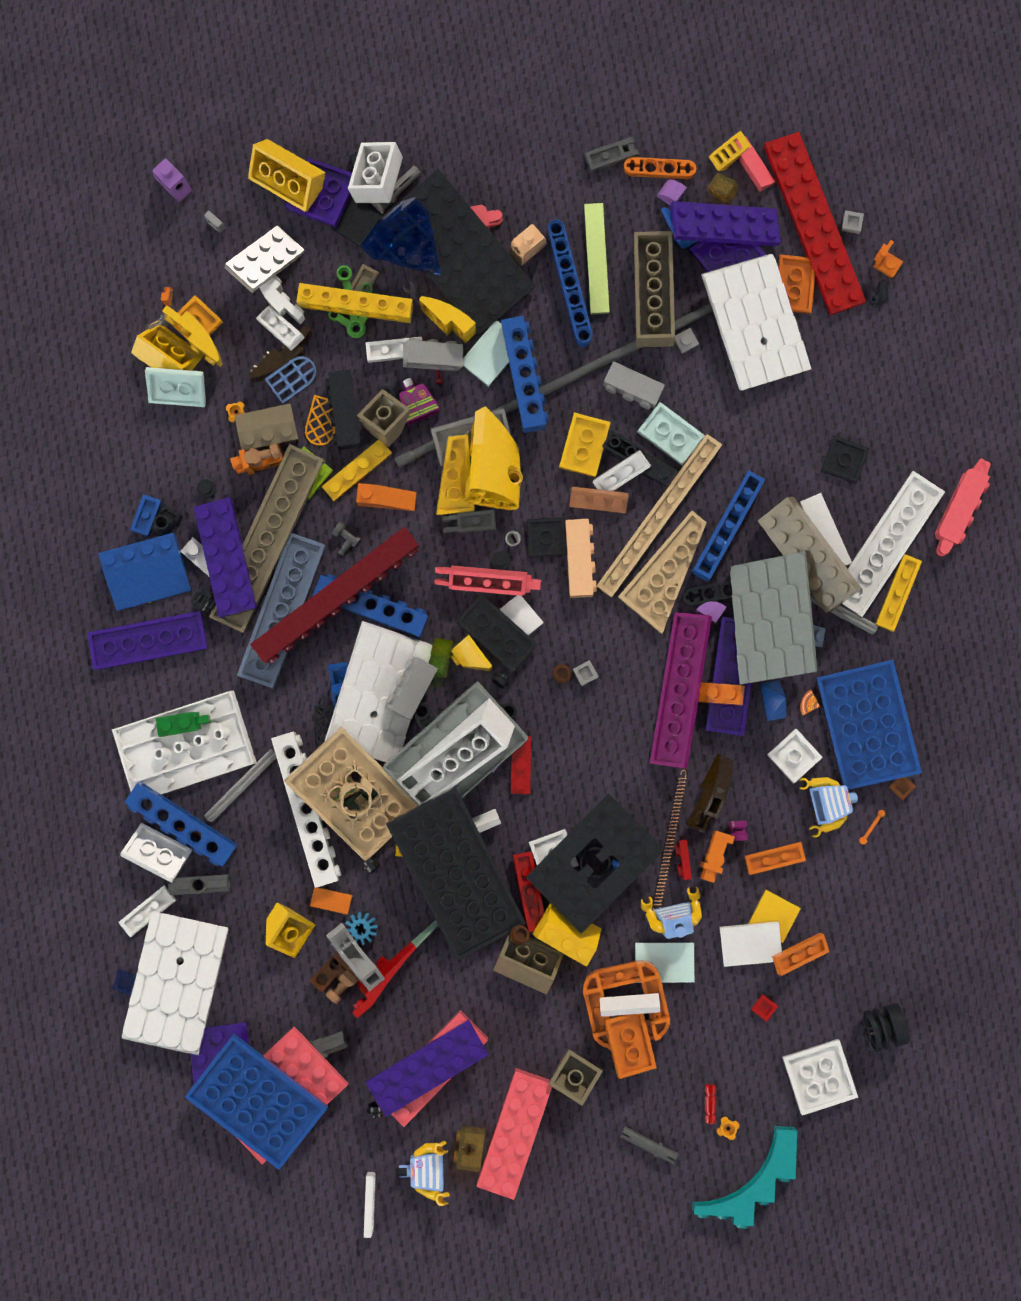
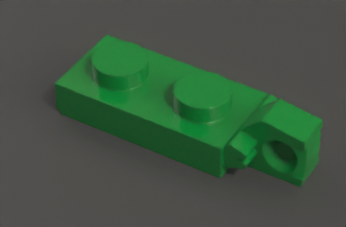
M199 712L155 718L158 737L195 732L202 729V724L211 723L210 715L200 716Z

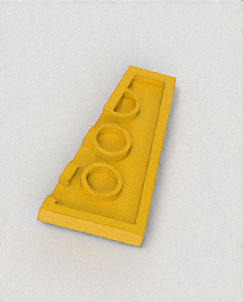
M467 434L448 436L436 515L475 511L474 504H469L465 501L466 481L471 469Z

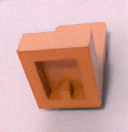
M890 240L888 245L883 244L873 259L876 261L873 267L890 278L894 277L903 263L902 260L888 252L894 243L892 240Z

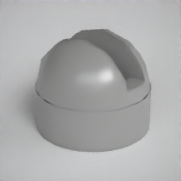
M516 531L508 532L505 537L506 543L510 546L519 545L521 535ZM512 534L517 539V543H515L513 538L511 537Z

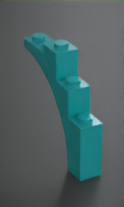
M775 1126L768 1156L755 1176L739 1190L723 1198L693 1202V1213L699 1218H709V1215L717 1216L719 1219H729L731 1217L733 1225L741 1229L754 1226L755 1202L759 1205H769V1202L775 1203L776 1178L781 1182H790V1179H796V1128Z

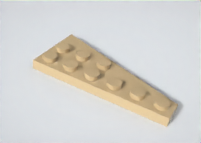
M694 511L688 514L618 596L621 601L661 634L664 631L707 523Z

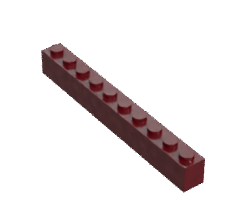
M404 526L250 644L263 663L273 664L280 658L279 655L283 651L289 652L296 646L295 642L310 636L312 629L322 627L326 623L325 619L339 614L342 611V606L346 603L347 605L352 604L357 599L356 596L359 593L363 592L364 594L373 587L371 584L376 580L378 582L382 581L388 576L387 572L392 568L394 570L399 568L405 558L415 556L419 552L417 550L420 548L419 544Z

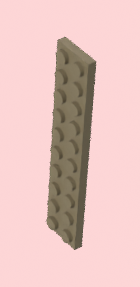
M289 444L243 543L257 606L325 462L324 459ZM215 603L209 617L245 633L256 609L219 618Z

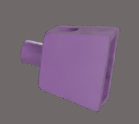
M164 159L152 170L154 178L178 202L183 200L192 191L184 176L167 159Z

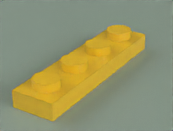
M377 440L327 481L322 488L335 502L391 456L392 452L383 442Z
M906 554L902 556L876 620V625L891 632L895 631L922 561Z

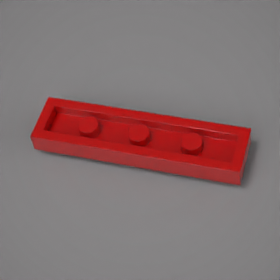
M532 851L512 855L526 928L528 932H533L544 915V908L540 891L526 878L535 868Z

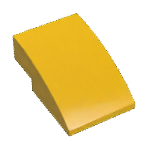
M423 296L419 298L421 310L447 336L453 331L467 343L476 334V323L459 309L437 299Z

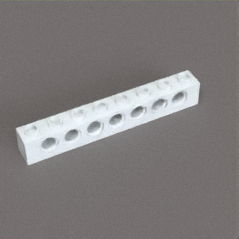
M296 732L271 738L283 781L292 773V769L295 766H300L307 759L306 754L301 752L300 746H303L301 736L296 735ZM289 748H294L296 752L292 759H289L286 755ZM284 782L315 888L339 881L338 876H341L339 865H335L333 860L336 854L333 846H329L327 840L330 838L328 828H324L323 819L315 811L312 810L310 814L303 812V806L306 803ZM310 822H315L318 826L315 833H311L308 830ZM317 840L323 843V849L320 852L316 851L313 847L314 842ZM325 859L328 861L329 866L327 870H322L319 867L320 860Z

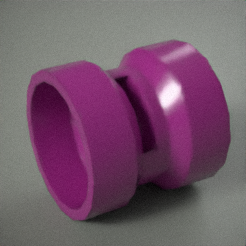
M747 820L728 821L729 835L735 837L734 841L748 840V834L746 833Z

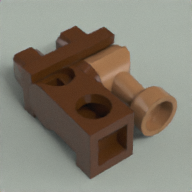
M336 951L309 982L323 992L337 978L340 981L334 990L329 989L325 994L337 1005L341 1000L340 995L359 979Z

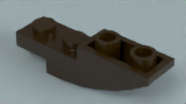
M306 326L302 329H297L305 338L292 351L285 345L281 347L280 353L274 348L271 351H267L262 357L263 360L251 368L248 375L251 381L254 383L263 381L290 360L304 356L305 351L302 346L312 336L311 330ZM290 364L289 366H287L286 368H284L281 372H283V371L287 370L288 368H290V367L292 366V364Z
M719 753L717 754L700 786L704 791L686 823L689 827L704 833L711 818H718L725 803L732 779V759Z

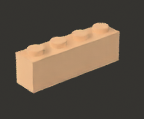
M589 519L566 520L570 598L593 597V592L597 591L596 580L592 581V573H595V562H591V554H594V543H590V535H593V525L589 524Z

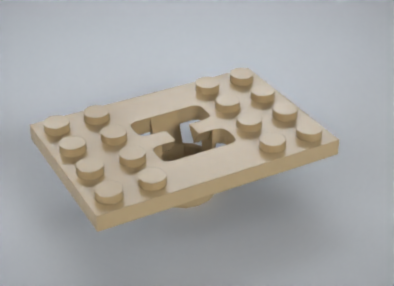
M342 726L284 780L364 861L368 860L392 837L386 822L418 806ZM354 771L362 776L360 783H349L346 779ZM356 787L367 792L368 800L361 794L354 800L360 810H349L347 807H344L343 797L346 792ZM335 788L341 789L339 795L340 802L334 801L329 796ZM372 789L378 793L373 800L371 798Z

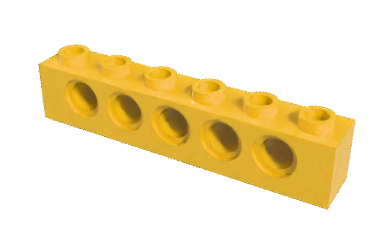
M299 283L296 301L300 308L411 323L413 311L412 299Z

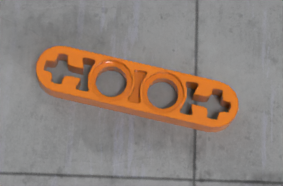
M629 157L624 162L623 169L628 176L691 179L695 175L696 165L690 160ZM630 163H634L635 167L634 170H630V167L627 166H630ZM640 163H643L642 171H640ZM647 164H653L656 167V170L653 172H648L645 169V166ZM666 165H672L674 167V171L672 173L665 172L664 167ZM678 165H680L679 173H677ZM686 166H689L691 170L690 173H686V170L681 169H685Z

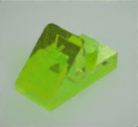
M434 638L430 653V664L438 668L434 675L436 677L447 678L453 647L452 640Z

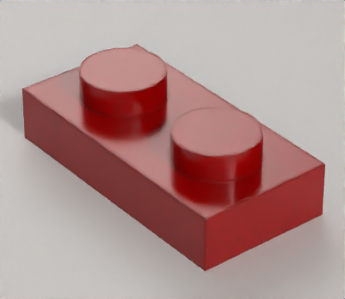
M677 840L678 845H675L676 857H680V864H677L678 876H682L683 880L692 879L687 840Z

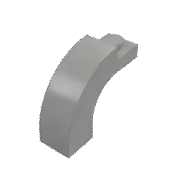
M342 923L326 935L334 949L368 991H371L385 979Z

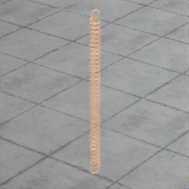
M682 770V771H685V770ZM681 771V773H682V771ZM685 771V773H686V771ZM685 775V778H678V779L680 780V779H687V778H686V775ZM686 781L678 783H686ZM677 785V787H678V786H685V785ZM682 788V789H676V790L678 791V790H685V789ZM676 792V794H677V793H684V792ZM681 795V796H675V798H677V797H683V796H682V795ZM676 799V800H677V799ZM682 799L678 801H682ZM674 800V801H675V800ZM680 802V803H673V804L675 805V804H682V803ZM681 806L673 808H681ZM672 810V812H673V811H680V810ZM677 813V814H671V815L673 816V815H680V814ZM671 817V819L674 818V817ZM677 817V818H675V819H679V817ZM676 820V821H670V823H671V822H678V821H677V820ZM676 824V825H669V826H677V824ZM669 828V830H670V829H677V828ZM674 831V832H667V833H668V834H669V833H676V831ZM667 835V837L671 835ZM675 835L671 837H675ZM672 838V839H666V840L668 841V840H675V839ZM674 842L665 844H674ZM671 845V846H665V848H666V847H673V846H672V845ZM670 849V850H664V851H673V850ZM664 853L663 855H665L666 853ZM672 853L667 854V855H671ZM669 856V857H663V859H664V858H671V857H670V856ZM670 860L662 862H670ZM661 864V866L667 865V864ZM668 864V865H670V864ZM667 867V868H660V869L662 870V869H669V868ZM668 871L662 873H668ZM660 872V873H661V872ZM665 874V875H659V877H661V876H668V875H667V874ZM667 878L658 880H667ZM664 881V882H665V881ZM658 882V884L662 882ZM665 882V883H666V882ZM662 883V884H665V883ZM665 885L657 887H665ZM663 889V890H656V891H664V889ZM662 892V893H656V895H657V894H664V893H663V892ZM663 896L655 898H663ZM654 900V902H656V900ZM662 900L657 902H662ZM660 903V904H653V905L655 906V905H662V904ZM659 907V908H661V907ZM653 908V910H654V908Z

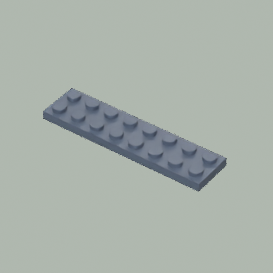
M291 533L281 554L237 676L274 689L287 652L283 651L279 655L280 658L273 664H265L250 644L306 602L326 548L325 544Z

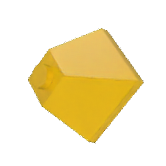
M470 635L465 637L451 650L453 654L451 659L457 666L461 664L463 668L483 671L492 670V665Z
M276 903L266 920V945L295 958L315 927V924L290 908Z

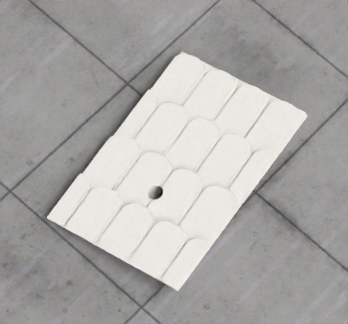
M773 254L701 274L739 390L752 388L811 369L806 349Z
M362 621L325 741L342 726L374 759L388 762L390 758L402 749L411 720L386 708L387 698L394 692L397 679L403 675L406 662L414 656L429 663L433 646L429 643Z
M234 690L112 729L130 791L141 781L162 795L257 763ZM188 712H199L200 716L210 715L211 723L202 724V729L198 731L158 737L155 718Z
M152 911L123 1027L122 1039L199 1056L229 931L227 927Z

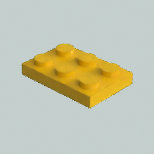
M574 412L559 468L596 478L604 449L602 445L606 441L611 422Z

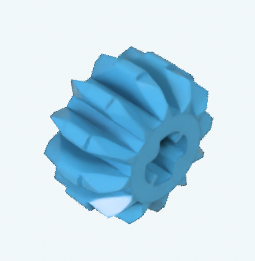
M358 912V919L351 915L350 918L353 922L346 921L345 924L351 927L347 928V930L352 933V937H355L356 943L360 939L363 946L365 945V938L371 943L372 938L370 935L377 936V933L371 930L377 929L378 925H371L375 921L374 917L369 921L367 920L369 913H366L364 918H362V913ZM361 924H364V929H366V932L363 931L361 934L358 933L359 929L356 928L357 925L360 926Z

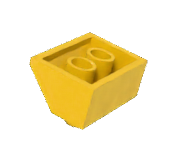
M157 323L137 335L131 352L151 368L192 371L204 356L201 352L199 354L195 353L190 348V344L161 323Z
M550 903L535 928L533 935L587 967L597 950L601 928L591 923L581 934Z

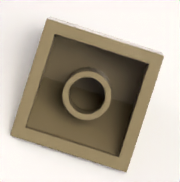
M382 389L357 417L362 428L389 447L401 435L411 410Z
M567 1048L548 1084L583 1106L603 1071Z

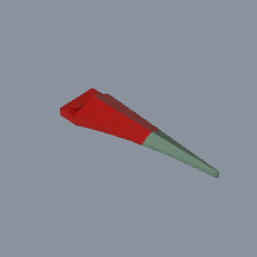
M436 920L379 969L385 978L371 991H368L363 984L359 987L367 998L365 1000L361 998L353 1005L355 1009L352 1013L357 1018L374 1004L402 964L428 935L439 926Z

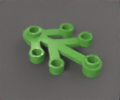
M340 266L337 269V277L343 282L345 290H352L350 284L352 271L348 266ZM346 272L348 273V277L343 278L342 274ZM364 283L360 292H365L364 288L370 286V291L366 293H372V285ZM333 312L328 313L331 321H337L347 327V332L352 338H361L365 334L366 327L364 324L369 317L360 316L358 318L356 315H350L349 320L340 315V313H337L336 318L331 317ZM355 326L360 328L358 332L353 331Z

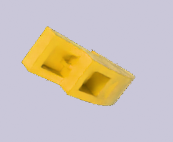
M166 305L162 310L166 316L164 319L172 326L176 324L180 327L179 330L189 337L187 340L191 344L190 348L195 353L199 354L201 352L206 356L204 359L207 362L221 367L220 354L211 337L199 321L187 310L181 316Z

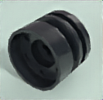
M898 1003L883 1006V1016L877 1008H873L872 1013L870 1010L863 1012L865 1033L875 1052L881 1051L882 1046L885 1050L889 1049V1039H891L895 1047L909 1044L910 1036L907 1023Z

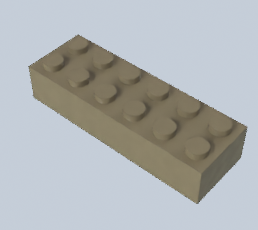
M672 231L634 232L636 347L674 346Z
M794 497L785 498L758 520L783 556L806 551L810 593L825 613L832 612L862 589Z

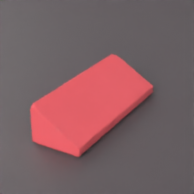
M737 140L736 143H737V145L739 146V148L741 149L742 146H741V144L739 143V141ZM731 145V146H730L731 149L733 150L734 153H736V151L734 150V148H733L732 145ZM751 145L738 160L759 192L776 183V181Z

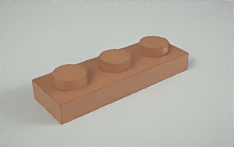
M572 487L569 507L626 513L628 493Z

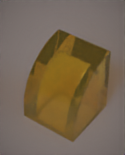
M718 172L707 187L709 192L725 205H729L738 193L736 181Z

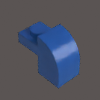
M347 662L328 665L334 709L348 668Z

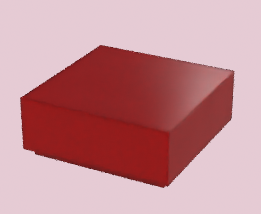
M762 994L751 1010L767 1022L779 1006Z

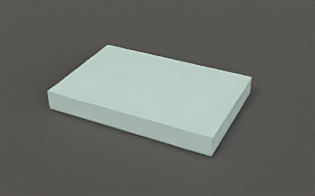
M497 320L463 358V367L488 387L509 364L502 325ZM517 336L513 338L515 341H521Z
M146 367L145 376L149 403L194 407L206 406L203 372Z
M659 402L637 431L638 434L681 466H683L705 437L704 434L661 402Z
M693 942L635 943V961L644 960L651 962L659 971L662 983L695 982Z

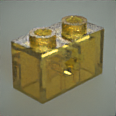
M462 1125V1129L457 1130L456 1142L460 1144L459 1151L455 1150L453 1162L457 1163L456 1169L480 1172L485 1128ZM467 1144H471V1148L473 1149H471V1152H467V1149L463 1147H467Z

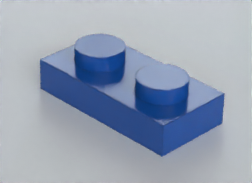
M143 494L130 530L150 537L151 527L154 524V518L158 516L162 501Z

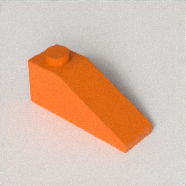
M358 483L356 503L358 506L415 511L417 492Z

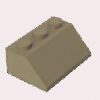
M291 403L235 415L241 449H244L246 452L250 448L256 450L268 448L274 443L282 445L299 441Z
M509 933L493 971L547 995L564 953L530 937L525 944L516 945L512 942Z

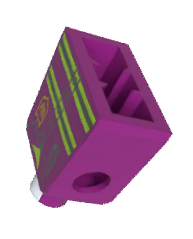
M412 378L402 382L405 391L399 393L401 403L411 410L406 422L407 426L440 413L438 404L423 383L415 386Z

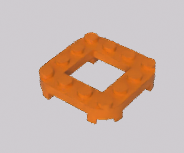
M638 960L594 970L585 978L583 995L594 1040L601 1046L608 1048V1050H611L604 1019L610 1017H601L600 998L605 997L604 989L641 981L644 994L659 993L661 1012L649 1013L650 1018L645 1019L650 1040L654 1039L656 1041L661 1039L669 1028L670 1017L659 971L651 962Z

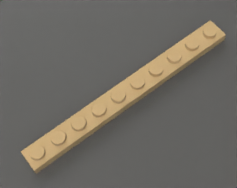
M706 434L596 587L609 597H613L721 448V443Z

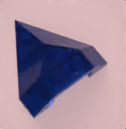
M416 197L403 200L373 227L360 245L374 260H385L393 262L394 265L419 271L427 270L441 276L429 210Z

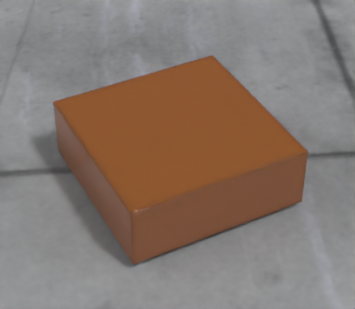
M907 777L895 779L888 786L901 800H904L916 787Z

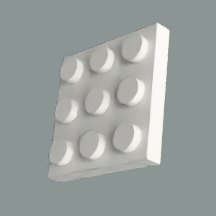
M839 1039L782 1057L801 1115L858 1098Z

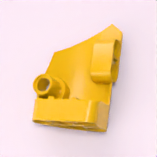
M485 406L475 412L471 429L469 451L471 469L466 481L465 501L474 505L516 510L519 508L520 485L523 479L520 470L519 448L503 424Z

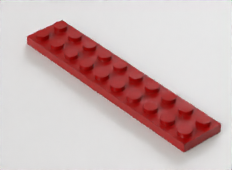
M796 132L766 142L763 147L806 256L810 260L811 269L813 268L815 279L829 315L831 316L865 304L864 294L800 133Z

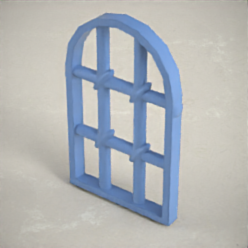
M299 356L290 360L265 378V380L283 404L314 380L316 367L309 358ZM298 359H305V361L298 366H296V364L294 363V361ZM310 362L313 368L302 374L300 371L301 367ZM292 364L294 366L293 370L283 375L281 371ZM297 371L300 375L298 376L299 378L290 384L287 381L288 376ZM313 371L312 378L307 381L306 376ZM279 373L280 379L271 385L268 380ZM303 379L305 384L295 391L292 388L294 387L293 385ZM284 380L287 384L286 387L277 393L273 387ZM290 389L292 394L282 400L279 395Z

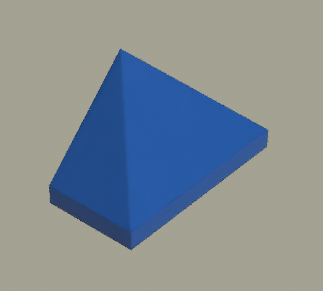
M780 681L760 683L767 721L786 718V696Z

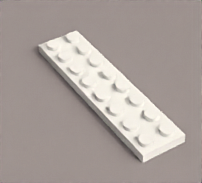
M911 472L848 567L849 572L862 589L842 603V606L863 617L945 491L916 472Z

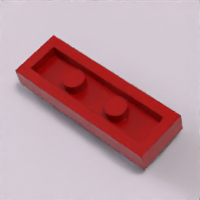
M528 736V740L512 753L511 794H530L531 736Z

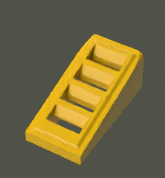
M739 131L716 149L709 158L718 171H724L743 155L751 145L743 133ZM737 140L739 141V143H740L741 146H742L741 149L739 148V146H738L737 143H736ZM731 145H732V147L734 148V150L736 151V153H734L733 150L731 149V147H730Z

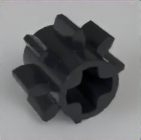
M205 589L201 593L196 591L192 598L196 600L194 606L205 612L209 608L213 610L215 605L214 595Z

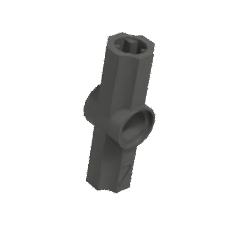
M229 874L175 878L172 883L169 882L168 884L170 895L230 891ZM198 879L204 883L202 890H198L195 886Z
M343 1030L324 1038L319 1037L317 1040L309 1041L324 1058L331 1053L348 1047Z

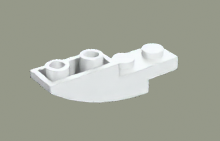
M275 275L260 287L263 296L269 305L282 317L288 313L301 325L305 320L304 311L297 304L293 306L289 302L291 299L284 292L280 294L283 290L282 281Z

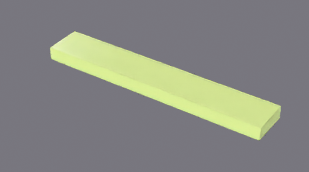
M603 203L584 204L590 315L609 314Z

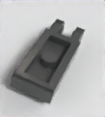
M494 510L457 513V515L442 517V522L457 521L458 527L444 528V534L496 530Z

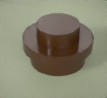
M559 664L553 669L552 675L556 682L566 683L570 680L572 672L567 665Z
M522 925L513 927L510 932L512 942L516 945L525 944L529 940L528 929Z

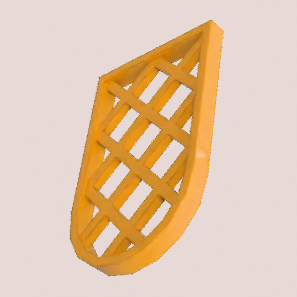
M314 395L305 425V435L310 443L323 446L328 444L333 439V434L336 433L335 427H332L333 429L327 432L323 427L328 423L331 425V419H329L327 413L332 411L333 408L325 412L322 405L328 402V398ZM318 398L324 399V400H326V401L323 402V403H320L319 400H318ZM316 399L319 405L313 408ZM320 407L323 413L317 416L314 410ZM311 413H313L315 418L310 420ZM325 415L328 421L321 424L318 418ZM317 419L319 426L313 428L311 422ZM308 424H309L310 428L312 429V430L309 431V432H307ZM322 428L324 434L318 437L315 430ZM333 431V434H332V436H331V438H330V437L328 436V433H330V432ZM313 432L316 438L311 441L308 438V434ZM326 435L328 441L322 443L320 438Z

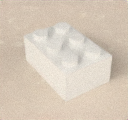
M396 142L361 143L348 186V190L355 203L391 202L403 158Z

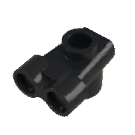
M163 504L159 509L160 514L154 518V524L151 527V530L159 536H163L174 523L178 524L182 518L180 513L174 511L166 504ZM160 524H165V525H166L165 527H162V528L159 527Z

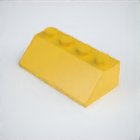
M268 139L253 144L248 179L307 212L323 189L326 172Z

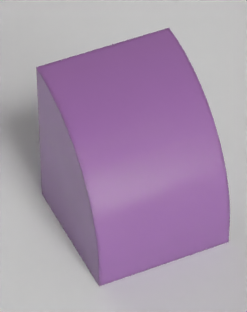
M667 180L656 196L670 205L673 201L679 202L682 199L687 187L675 180Z
M706 602L699 606L695 612L700 615L712 616L711 623L714 625L726 609V606L718 602Z

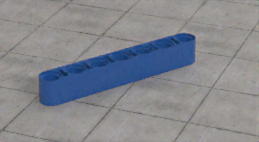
M558 219L552 220L548 224L547 235L574 339L579 347H587L592 341V329L565 226ZM558 228L560 233L555 234L551 230ZM563 246L565 250L558 251L556 247ZM566 263L570 267L568 269H563L560 265ZM567 281H572L575 285L572 287H568L565 285V283ZM575 298L579 303L573 305L570 303V300ZM581 316L584 321L578 323L574 318ZM586 334L589 338L581 340L579 335Z

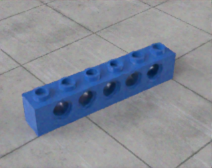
M524 316L501 320L502 331L523 433L545 430L549 419L547 411L543 412L542 405H545L544 395L539 393L538 387H541L540 376L535 374V369L538 366L536 357L532 358L531 351H534L532 339L528 340L527 333H530L529 323L524 321ZM517 335L523 337L521 341L513 340ZM523 353L527 357L525 359H518L517 355ZM523 371H528L530 376L522 377L520 374ZM532 389L534 394L528 396L524 391ZM535 407L538 411L535 414H531L528 412V409Z
M748 470L691 572L693 575L706 582L710 580L765 481L764 478Z
M326 574V577L320 575L313 596L337 577ZM372 590L364 594L363 592L359 593V599L356 603L350 605L346 603L341 607V609L418 638L422 637L429 619L425 610L417 607L415 610L410 609L408 604L402 601L394 603L390 601V597L380 594L378 597L372 594ZM371 600L377 602V606L373 610L367 609V603ZM388 607L395 609L394 614L390 617L384 614L385 609ZM405 614H411L413 616V619L410 623H404L402 621V618Z
M141 781L135 785L124 802L128 805L127 808L134 813H141L144 815V819L151 824L155 822L161 826L160 830L168 835L172 833L181 844H189L193 847L195 853L200 856L204 854L210 858L209 861L215 866L219 867L221 865L223 867L238 846V844ZM145 799H149L152 802L151 809L144 807ZM161 810L168 812L169 817L167 820L160 817ZM178 820L184 822V830H179L176 827ZM193 831H198L201 834L200 841L193 839ZM209 842L217 844V851L209 849Z

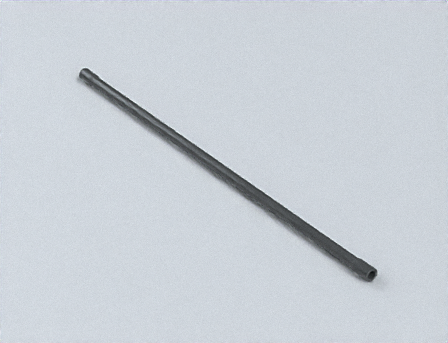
M711 303L675 320V331L713 313ZM636 340L539 387V393H543L545 396L642 347H636ZM531 391L526 395L530 396L534 394V391ZM517 399L495 410L503 408L505 414H508L518 409ZM432 440L396 457L395 461L398 467L401 468L435 450L434 441Z

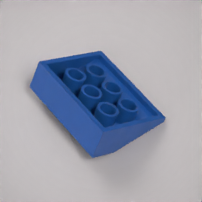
M174 533L98 553L117 611L192 591L182 553L180 552L179 542Z

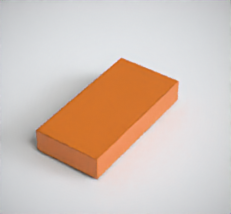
M314 887L310 906L348 915L353 895Z

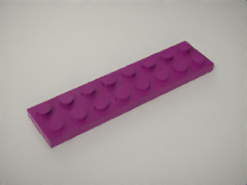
M674 613L650 758L651 764L683 769L688 768L712 616Z

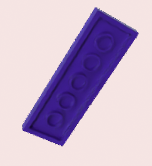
M673 201L670 204L674 240L778 246L781 243L776 209Z
M228 497L193 507L219 618L257 609L232 498Z
M201 611L87 632L93 670L95 671L208 649Z
M721 617L712 683L745 686L743 706L709 703L705 731L744 736L751 683L740 684L735 619Z
M468 1019L370 1078L365 1083L384 1116L387 1117L488 1056L489 1053Z

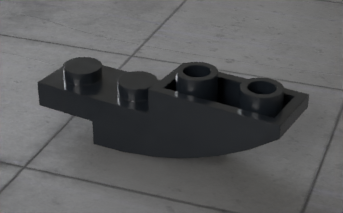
M613 430L602 445L605 450L620 461L627 459L640 450L651 465L650 468L640 474L650 480L653 479L668 488L677 473L676 469L645 452L644 448Z

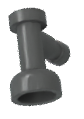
M341 522L337 524L332 532V535L335 537L342 536L346 539L338 551L342 556H345L351 546L355 548L361 538H356L346 531L345 525Z

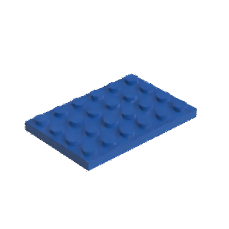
M894 660L817 678L843 786H847L849 790L922 773Z
M235 1034L230 1037L185 1096L192 1104L278 1170H280L328 1108V1105Z

